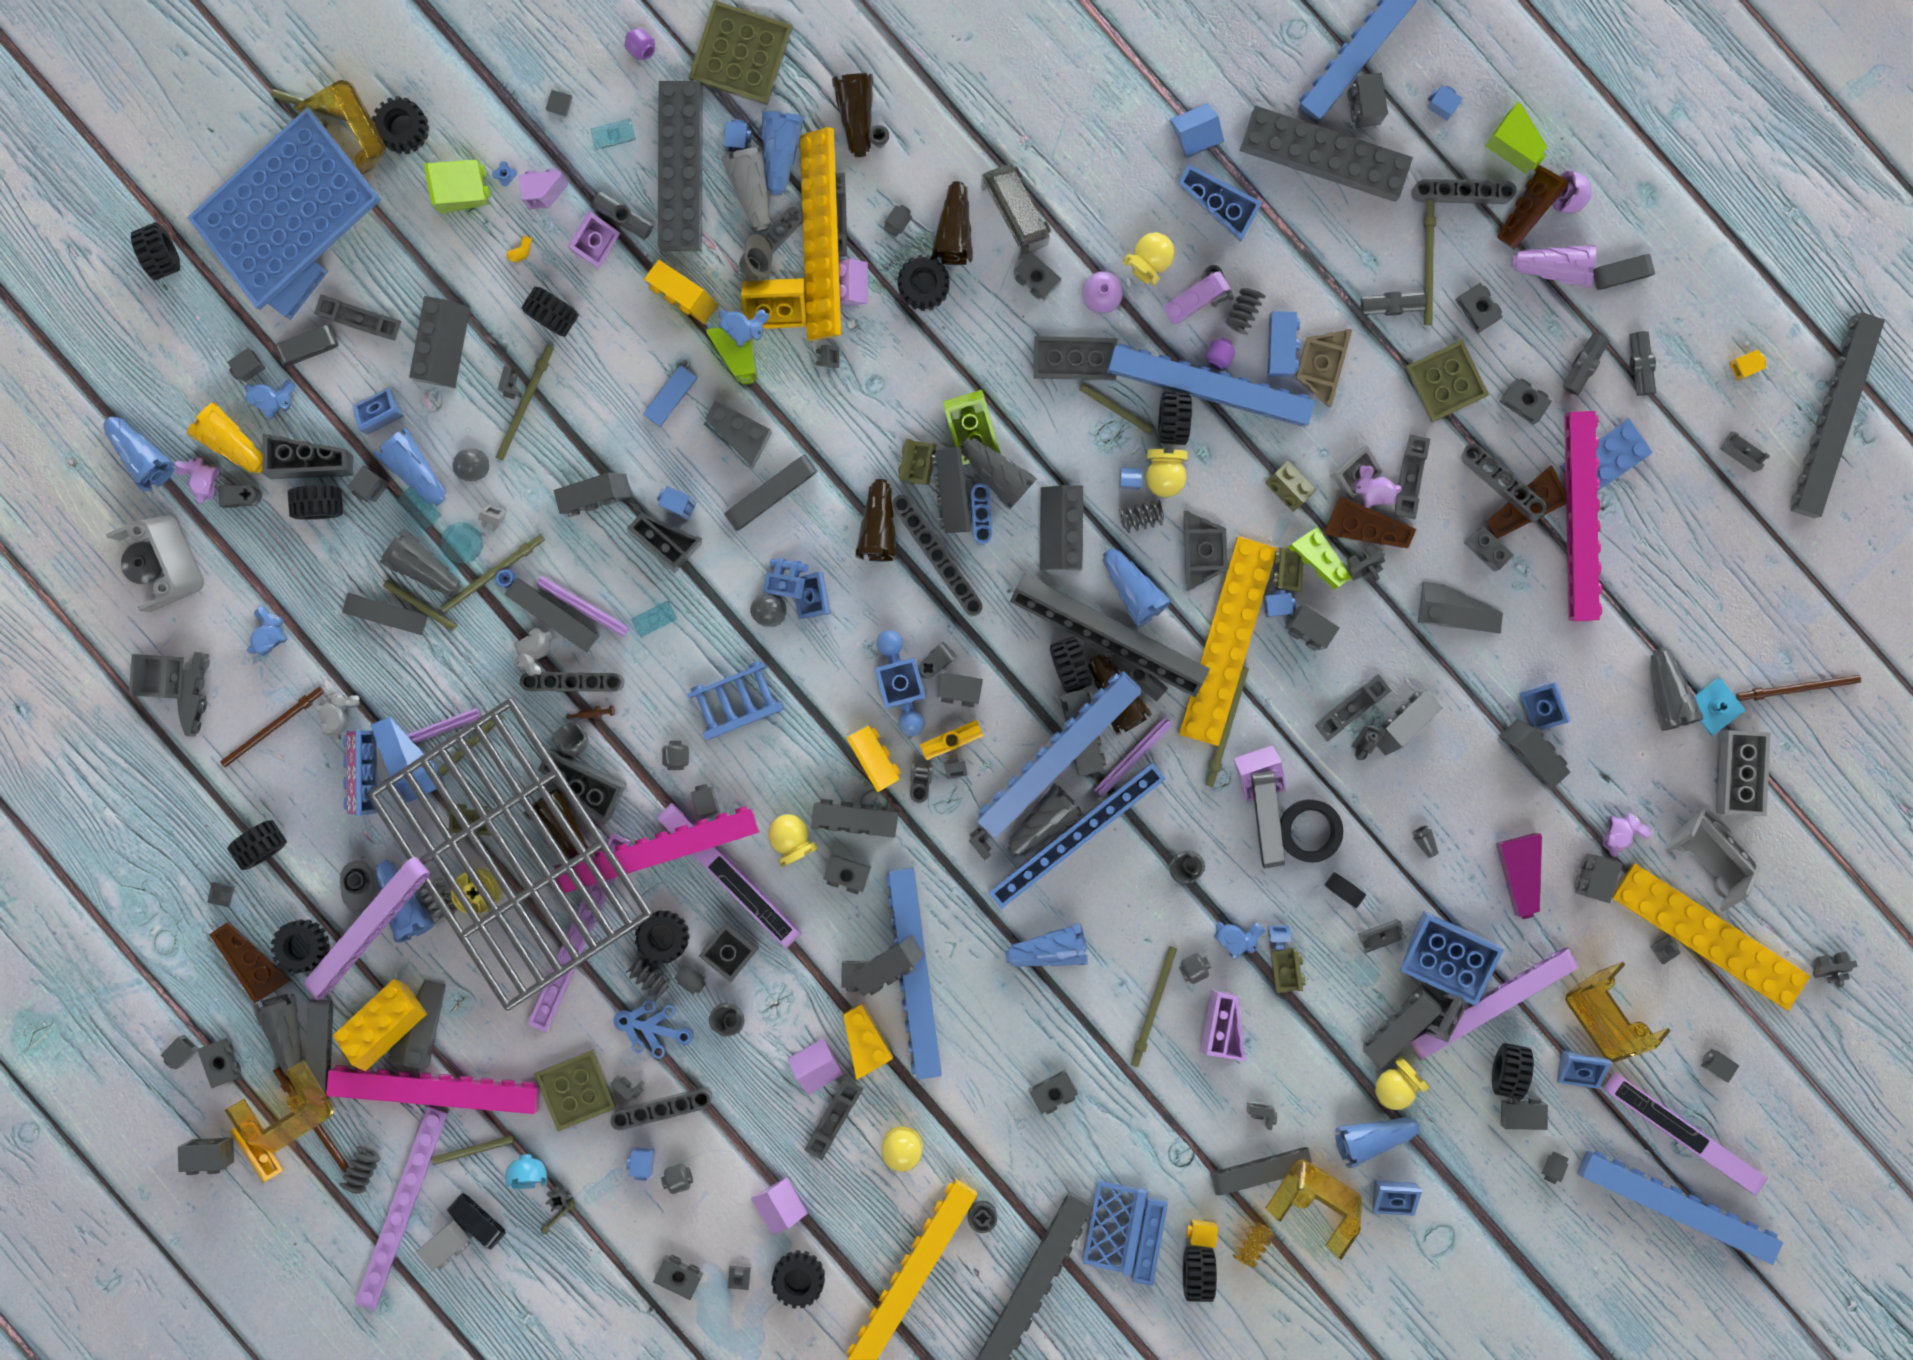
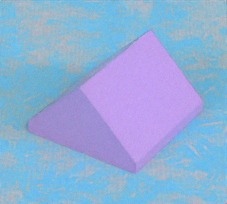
M588 211L567 247L575 255L600 268L620 232Z
M825 1038L788 1058L796 1080L808 1095L845 1074Z
M788 1177L751 1198L772 1235L789 1229L808 1214Z

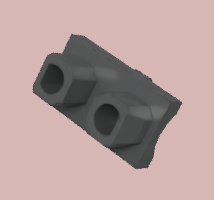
M1370 545L1363 550V554L1367 558L1361 562L1356 555L1347 559V565L1353 581L1363 576L1365 581L1371 577L1374 581L1380 579L1378 573L1383 570L1381 564L1385 562V553L1382 549L1378 551L1373 545Z
M1847 951L1834 955L1836 961L1834 965L1830 964L1828 955L1817 957L1815 959L1816 970L1813 972L1814 977L1819 978L1832 975L1827 977V982L1835 983L1837 988L1843 987L1844 980L1850 979L1848 973H1842L1851 972L1853 968L1858 967L1856 960L1851 961Z

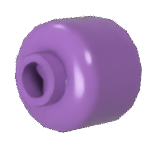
M637 28L627 33L624 46L634 58L644 60L649 59L654 54L655 40L645 30Z
M1226 338L1213 340L1205 354L1207 364L1216 370L1228 368L1236 353L1232 346L1233 343Z

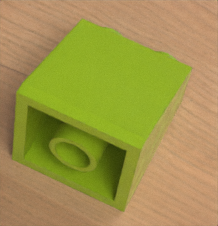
M1517 102L1509 110L1485 145L1489 150L1525 174L1530 169L1534 171L1546 157L1544 151L1548 147L1520 102Z
M477 159L424 164L431 205L440 214L489 205L488 198H491L489 186L485 185L484 178L487 177L486 168Z
M720 327L706 329L711 341L738 382H742V385L753 384L754 380H758L753 338L745 342L740 348L736 341Z

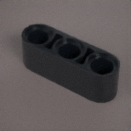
M461 1193L447 1208L448 1213L460 1225L490 1250L506 1234L505 1229L464 1193Z

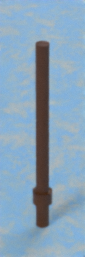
M1854 675L1767 689L1762 687L1753 688L1752 691L1736 693V698L1738 701L1750 699L1757 701L1763 700L1764 697L1861 683V676Z
M319 686L310 694L302 696L298 699L297 704L222 759L220 763L226 768L301 710L313 705V701L325 693L324 690Z
M280 1066L273 1070V1073L282 1084L280 1087L289 1094L342 1172L345 1173L347 1167L350 1166L294 1088L295 1084L292 1079H288L284 1075Z

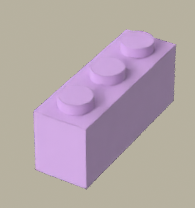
M1220 271L1214 272L1163 306V309L1172 324L1175 325L1183 322L1231 288Z

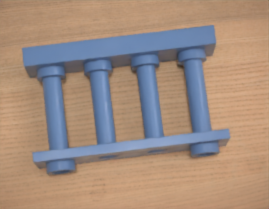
M758 661L748 665V670L706 687H703L701 684L691 688V693H688L687 696L688 698L696 696L707 723V731L703 732L705 740H710L784 710L782 702L776 703V700H773L761 671L767 668L766 663L761 664ZM754 673L765 701V708L758 711L756 707H753L742 677ZM732 681L735 682L746 709L745 716L740 718L734 715L723 685ZM713 689L716 690L727 717L725 719L726 723L720 726L718 723H715L704 696L705 692Z

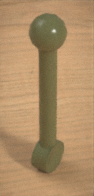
M568 1201L571 1204L570 1207H565L562 1213H559L547 1226L541 1228L542 1234H547L551 1226L568 1210L574 1208L575 1204L573 1201Z

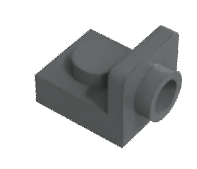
M508 366L503 367L498 390L503 393V397L515 399V396L521 397L522 393L511 389V386L516 384L517 374H515V370L512 367Z
M978 827L970 834L972 838L969 842L980 856L986 860L991 856L989 853L991 847L984 839L980 842L979 838L987 830L984 828L981 830Z
M619 1075L610 1083L627 1101L632 1097L636 1099L644 1091L641 1087L645 1084L641 1081L633 1089L631 1087L632 1083L623 1076L621 1078Z
M1247 1102L1246 1111L1251 1115V1118L1263 1120L1266 1117L1265 1126L1268 1130H1272L1273 1125L1277 1123V1112H1275L1273 1106Z

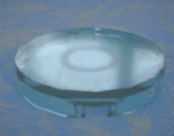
M467 523L450 525L441 537V549L444 555L449 560L458 564L474 561L480 555L483 548L481 533L474 526Z

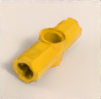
M975 720L919 745L927 761L979 739L984 735L978 721ZM949 734H954L957 737L958 742L955 746L947 745L945 740Z

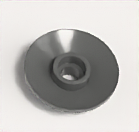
M136 543L127 548L123 553L121 568L123 574L130 581L137 584H147L154 581L160 575L162 568L152 545ZM141 559L142 565L138 567L136 562Z

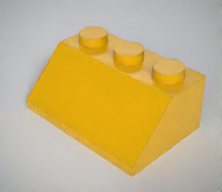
M804 278L742 281L741 300L743 315L749 320L754 319L759 310H764L770 317L762 325L763 329L806 327Z
M870 725L846 737L876 791L879 792L900 780L898 775L902 773L896 763L892 764L888 757L891 754L886 745L881 746L878 739L881 737L876 728L873 727L871 729Z

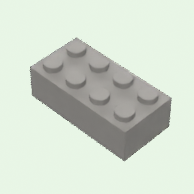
M1720 730L1716 813L1767 816L1771 733Z

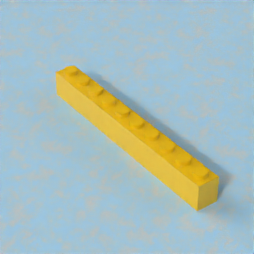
M957 1179L953 1183H948L943 1192L946 1194L942 1201L938 1200L933 1208L934 1215L931 1219L927 1218L924 1222L922 1235L915 1237L911 1244V1247H913L911 1253L904 1255L900 1262V1265H902L900 1271L893 1273L889 1281L891 1283L889 1289L882 1291L878 1299L880 1304L877 1308H872L867 1317L870 1319L866 1326L862 1325L856 1335L859 1337L855 1344L851 1343L845 1353L848 1355L847 1360H877L977 1197V1191Z

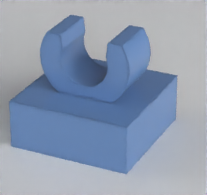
M1268 926V936L1270 942H1274L1275 950H1284V942H1291L1292 934L1289 926Z

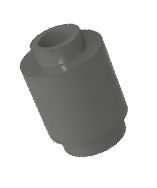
M895 205L884 221L885 225L883 228L889 234L897 237L898 234L904 231L912 219L911 211L904 205H900V207Z
M684 965L674 977L678 981V985L693 995L695 992L700 993L706 985L703 982L704 976L691 967L687 968Z
M1553 1151L1552 1155L1548 1156L1541 1174L1545 1175L1544 1180L1556 1184L1557 1181L1561 1182L1569 1165L1567 1163L1569 1158Z

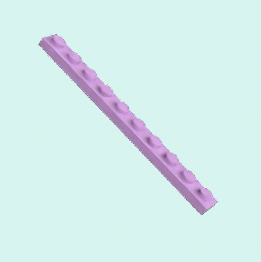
M611 833L607 844L614 852V847L626 843L627 847H629L632 841ZM615 878L606 880L610 887H612ZM598 883L588 886V892L599 909L602 910L607 898ZM582 899L577 913L591 933L597 920ZM572 922L567 936L580 955L583 953L587 943ZM563 945L557 956L561 966L572 960ZM576 967L543 988L528 1025L546 1033L548 1032Z
M430 1105L426 1109L355 1301L358 1305L372 1310L377 1308L449 1112Z

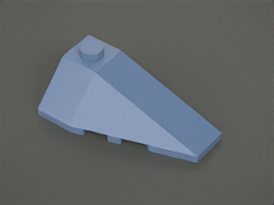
M391 717L371 724L389 776H392L424 755L422 750L410 740L404 730ZM430 760L429 762L442 780L436 765ZM422 766L412 772L425 794L436 789ZM405 778L394 784L406 803L418 799Z

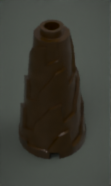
M867 73L842 75V80H838V76L832 78L836 102L846 133L848 150L851 154H854V157L867 156L866 152H870L869 148H871V141L869 140L873 101V74L871 73L869 76H867Z
M954 181L948 186L946 200L932 248L931 258H942L941 264L966 265L967 259L970 263L973 260L968 190L964 183L960 181Z
M875 479V482L869 486L868 499L860 526L858 545L855 550V557L864 560V555H868L869 561L888 562L897 559L892 488H890V484L885 479Z
M1098 654L1089 660L1091 663L1088 666L1098 690L1100 688L1105 689L1109 685V679L1115 673L1120 674L1106 656L1101 657ZM1139 697L1111 723L1116 735L1121 734L1119 729L1127 732L1146 721L1145 714L1148 717L1152 716L1150 709L1146 707Z
M558 788L549 792L587 849L588 845L575 823V818L564 801L562 793ZM540 798L533 803V807L566 858L570 860L579 853L544 799ZM525 810L523 813L529 820L532 821V819Z

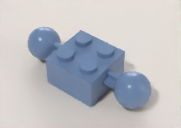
M885 630L879 634L876 645L879 652L887 656L889 664L875 668L885 709L900 705L902 710L898 720L900 731L906 736H917L923 731L925 721L923 716L914 710L912 702L926 698L915 657L901 661L899 656L903 646L901 635L894 630Z

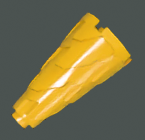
M215 402L206 406L197 415L195 424L191 423L188 427L187 435L201 442L215 453L223 455L250 473L253 472L255 474L258 472L261 474L263 472V454Z

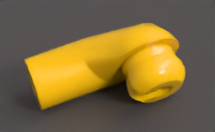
M522 236L520 247L509 250L506 254L507 259L514 263L526 259L530 252L532 238Z

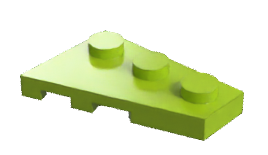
M1318 526L1287 547L1292 552L1295 550L1302 557L1301 560L1305 564L1309 563L1315 568L1316 574L1334 590L1352 578Z

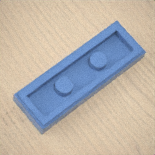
M680 365L643 415L661 427L698 378Z

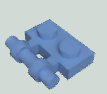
M784 558L771 559L770 566L775 567L774 573H766L763 593L802 599L805 579L800 578L799 573L807 572L808 565L802 564L801 561L797 560L790 562ZM784 570H790L789 576L783 575Z

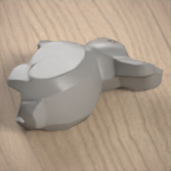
M535 628L529 632L528 636L519 642L516 641L514 645L519 656L515 659V665L526 671L529 676L534 674L541 675L542 670L535 661L546 656L550 649V641L553 635L550 632H542Z
M333 693L330 696L331 702L316 706L323 734L331 736L334 740L341 739V733L346 729L348 723L345 710L347 708H356L360 705L358 695L346 698L342 694Z

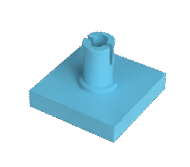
M1720 677L1716 678L1695 695L1697 704L1704 717L1700 723L1710 736L1715 735L1746 711Z

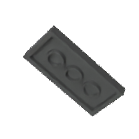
M1035 336L1033 379L1116 381L1117 375L1106 372L1112 349L1115 345L1117 346V338Z

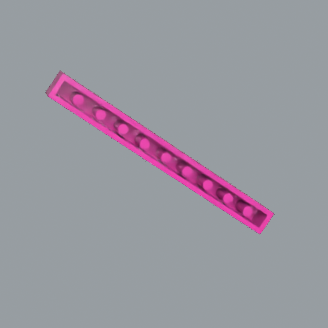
M1595 411L1564 413L1568 610L1570 621L1600 620V615H1602V604L1599 603V595L1602 593L1599 574L1602 568L1598 558V553L1601 552V543L1598 541V532H1600L1601 524L1598 520L1600 501L1597 499L1600 482L1597 478L1599 459L1596 457L1599 439L1596 436L1598 416L1595 415Z
M747 806L735 809L736 814L730 816L725 812L716 815V820L708 822L706 818L696 821V826L688 828L687 825L675 828V833L669 835L667 831L655 834L656 839L648 841L647 837L635 840V845L627 847V843L616 846L613 853L628 874L760 833L753 808L748 810ZM602 851L595 853V858L592 859L604 878L609 880L619 877ZM584 861L573 867L585 887L597 883ZM561 864L555 865V869L560 867ZM567 873L556 879L564 893L577 890Z
M336 1065L335 1068L328 1071L326 1096L535 1114L539 1109L540 1087L536 1086L535 1082L524 1081L522 1084H514V1080L493 1082L494 1079L481 1078V1081L473 1080L471 1076H460V1079L452 1078V1075L440 1074L439 1077H433L431 1073L427 1072L411 1075L410 1071L404 1070L398 1071V1073H390L389 1069H377V1071H369L368 1069L364 1071L357 1067L356 1070L348 1069L349 1066Z

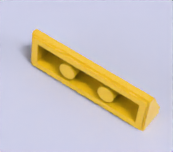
M250 1118L230 1130L232 1137L262 1183L283 1171Z

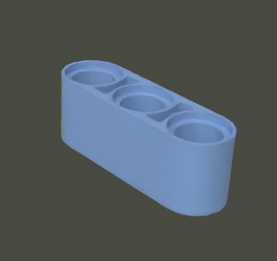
M979 483L973 486L971 490L973 537L979 545H986L992 538L990 491L985 484ZM979 488L986 491V496L983 499L976 498L974 494ZM979 509L986 510L988 514L983 520L976 517V512ZM979 530H986L989 537L986 540H980L977 537V532Z

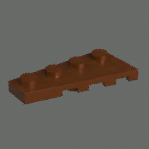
M1541 165L1535 168L1536 173L1532 179L1528 180L1525 186L1527 189L1523 197H1519L1515 204L1517 207L1514 213L1509 215L1497 237L1500 242L1515 250L1569 185L1566 179Z
M1552 465L1527 485L1529 489L1546 503V511L1543 516L1566 504V492ZM1521 492L1515 495L1518 500L1525 499L1524 494ZM1507 502L1485 522L1491 533L1498 539L1532 521ZM1538 506L1530 507L1531 511L1535 514L1541 512Z
M1340 496L1323 535L1407 549L1416 529Z
M230 922L225 923L209 934L254 1004L291 981L283 971Z

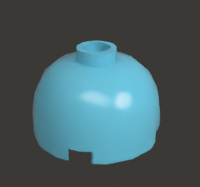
M530 1154L520 1155L519 1160L513 1161L506 1170V1188L512 1185V1189L535 1188V1183L540 1182L541 1186L547 1185L546 1167L540 1160L533 1159Z

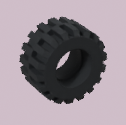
M395 96V100L390 97L387 98V103L382 101L380 103L381 108H376L374 111L377 115L372 116V121L375 123L372 124L375 136L385 147L392 152L395 151L397 154H402V151L405 154H410L411 149L414 152L417 151L419 144L421 146L425 144L422 140L428 138L426 131H429L428 119L416 103L411 102L405 97L402 99L400 96ZM401 116L410 117V127L405 133L401 135L391 134V125L396 118Z
M154 222L131 232V244L134 253L144 271L153 280L156 281L180 271V259L175 245L166 230L159 223Z
M918 255V258L915 259L912 257L908 263L905 262L903 264V268L899 271L897 283L900 296L904 299L905 304L912 306V309L916 310L919 308L920 311H925V309L933 310L935 306L938 307L942 301H945L949 292V274L944 264L939 263L937 258L932 259L929 255L926 257ZM919 273H929L935 278L936 286L929 293H918L911 286L913 277Z
M535 286L521 307L523 312L552 332L566 337L579 316L577 311L545 289Z
M1163 392L1158 418V439L1160 443L1186 445L1188 442L1192 419V398L1190 393Z
M330 485L295 487L288 490L289 517L300 520L336 518L343 515L341 488Z
M1074 636L1050 644L1049 650L1063 689L1067 693L1092 685V677L1079 641Z
M269 820L254 826L230 843L227 850L241 870H248L280 851L287 843V840L275 822Z
M660 910L652 913L653 915L650 919L638 926V929L635 931V945L637 944L638 952L643 954L642 957L649 959V962L668 964L685 952L689 944L690 934H688V925L686 926L684 923L685 920L678 917L677 913ZM658 925H665L673 932L674 942L667 949L657 948L652 943L651 931Z
M308 919L296 920L281 926L280 930L274 934L276 938L271 941V944H274V948H271V953L275 952L276 955L273 957L274 961L278 960L280 968L285 967L284 971H293V974L315 969L328 954L326 950L330 949V944L326 943L329 937L323 934L326 932L325 929H320V924L317 922L312 923V920ZM296 934L304 936L309 942L310 950L306 958H300L292 951L291 942Z
M1503 1043L1500 1046L1492 1069V1088L1495 1095L1519 1100L1525 1097L1530 1088L1534 1070V1057L1530 1048L1509 1043Z
M1187 1247L1183 1255V1291L1187 1302H1213L1217 1287L1216 1257L1213 1248Z
M796 1250L793 1254L791 1251L787 1253V1256H782L780 1261L777 1262L773 1271L771 1286H773V1293L777 1294L778 1301H784L783 1305L788 1306L790 1304L794 1309L797 1306L805 1308L807 1304L809 1306L812 1305L814 1300L820 1297L825 1282V1271L822 1269L821 1261L818 1262L815 1255L810 1256L807 1251L801 1253V1250ZM794 1269L805 1271L811 1279L810 1285L804 1289L792 1288L786 1280L787 1273Z

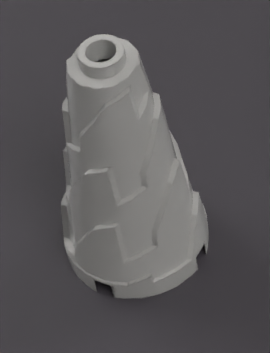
M757 147L733 152L734 157L730 158L728 154L723 156V165L744 212L748 216L752 229L756 228V232L768 229L770 218L762 147L758 149Z

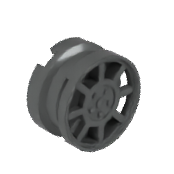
M984 1200L973 1203L968 1211L970 1227L978 1233L991 1231L997 1223L995 1207L990 1202Z

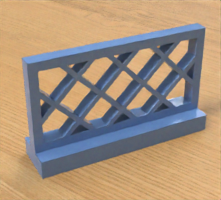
M1098 1180L1083 1264L1122 1272L1123 1275H1132L1148 1190ZM1101 1188H1110L1114 1196L1105 1201L1100 1194ZM1124 1192L1134 1194L1133 1201L1127 1206L1119 1197ZM1117 1198L1123 1208L1113 1214L1107 1203ZM1105 1206L1110 1217L1101 1222L1097 1216V1210ZM1125 1210L1129 1216V1222L1121 1226L1115 1216ZM1113 1219L1119 1229L1109 1234L1103 1224ZM1101 1227L1107 1237L1097 1242L1093 1236V1231ZM1121 1231L1126 1239L1125 1243L1118 1247L1112 1236ZM1109 1239L1115 1250L1106 1255L1100 1244ZM1096 1247L1103 1256L1098 1261L1088 1259L1090 1251ZM1118 1252L1122 1259L1121 1266L1112 1265L1108 1257Z

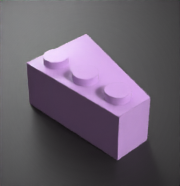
M1211 989L1200 1047L1202 1053L1209 1056L1246 1062L1243 1048L1244 1040L1240 1025L1241 1017L1238 996L1229 992Z

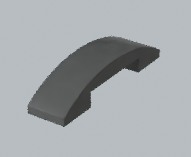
M835 173L838 256H847L845 173Z
M320 294L314 312L315 315L393 341L396 340L402 322Z
M1409 435L1398 483L1401 486V492L1396 496V516L1416 519L1420 499L1418 496L1424 464L1428 456L1430 438Z
M351 593L347 594L342 611L345 614L423 635L428 615Z
M1377 675L1337 705L1314 726L1328 742L1340 733L1344 727L1392 690L1382 677Z
M845 1078L804 1149L806 1152L823 1160L864 1088Z

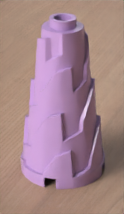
M1596 245L1518 251L1517 255L1513 254L1512 267H1515V271H1520L1524 274L1542 276L1544 279L1559 280L1562 283L1591 288L1594 276L1593 268H1595Z

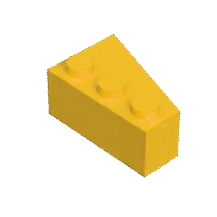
M659 259L644 278L649 284L648 289L656 295L661 293L664 295L663 299L671 305L675 303L679 306L678 309L687 316L690 314L704 325L719 305L704 289Z
M863 1002L844 1012L846 1032L856 1080L891 1061L893 1054Z

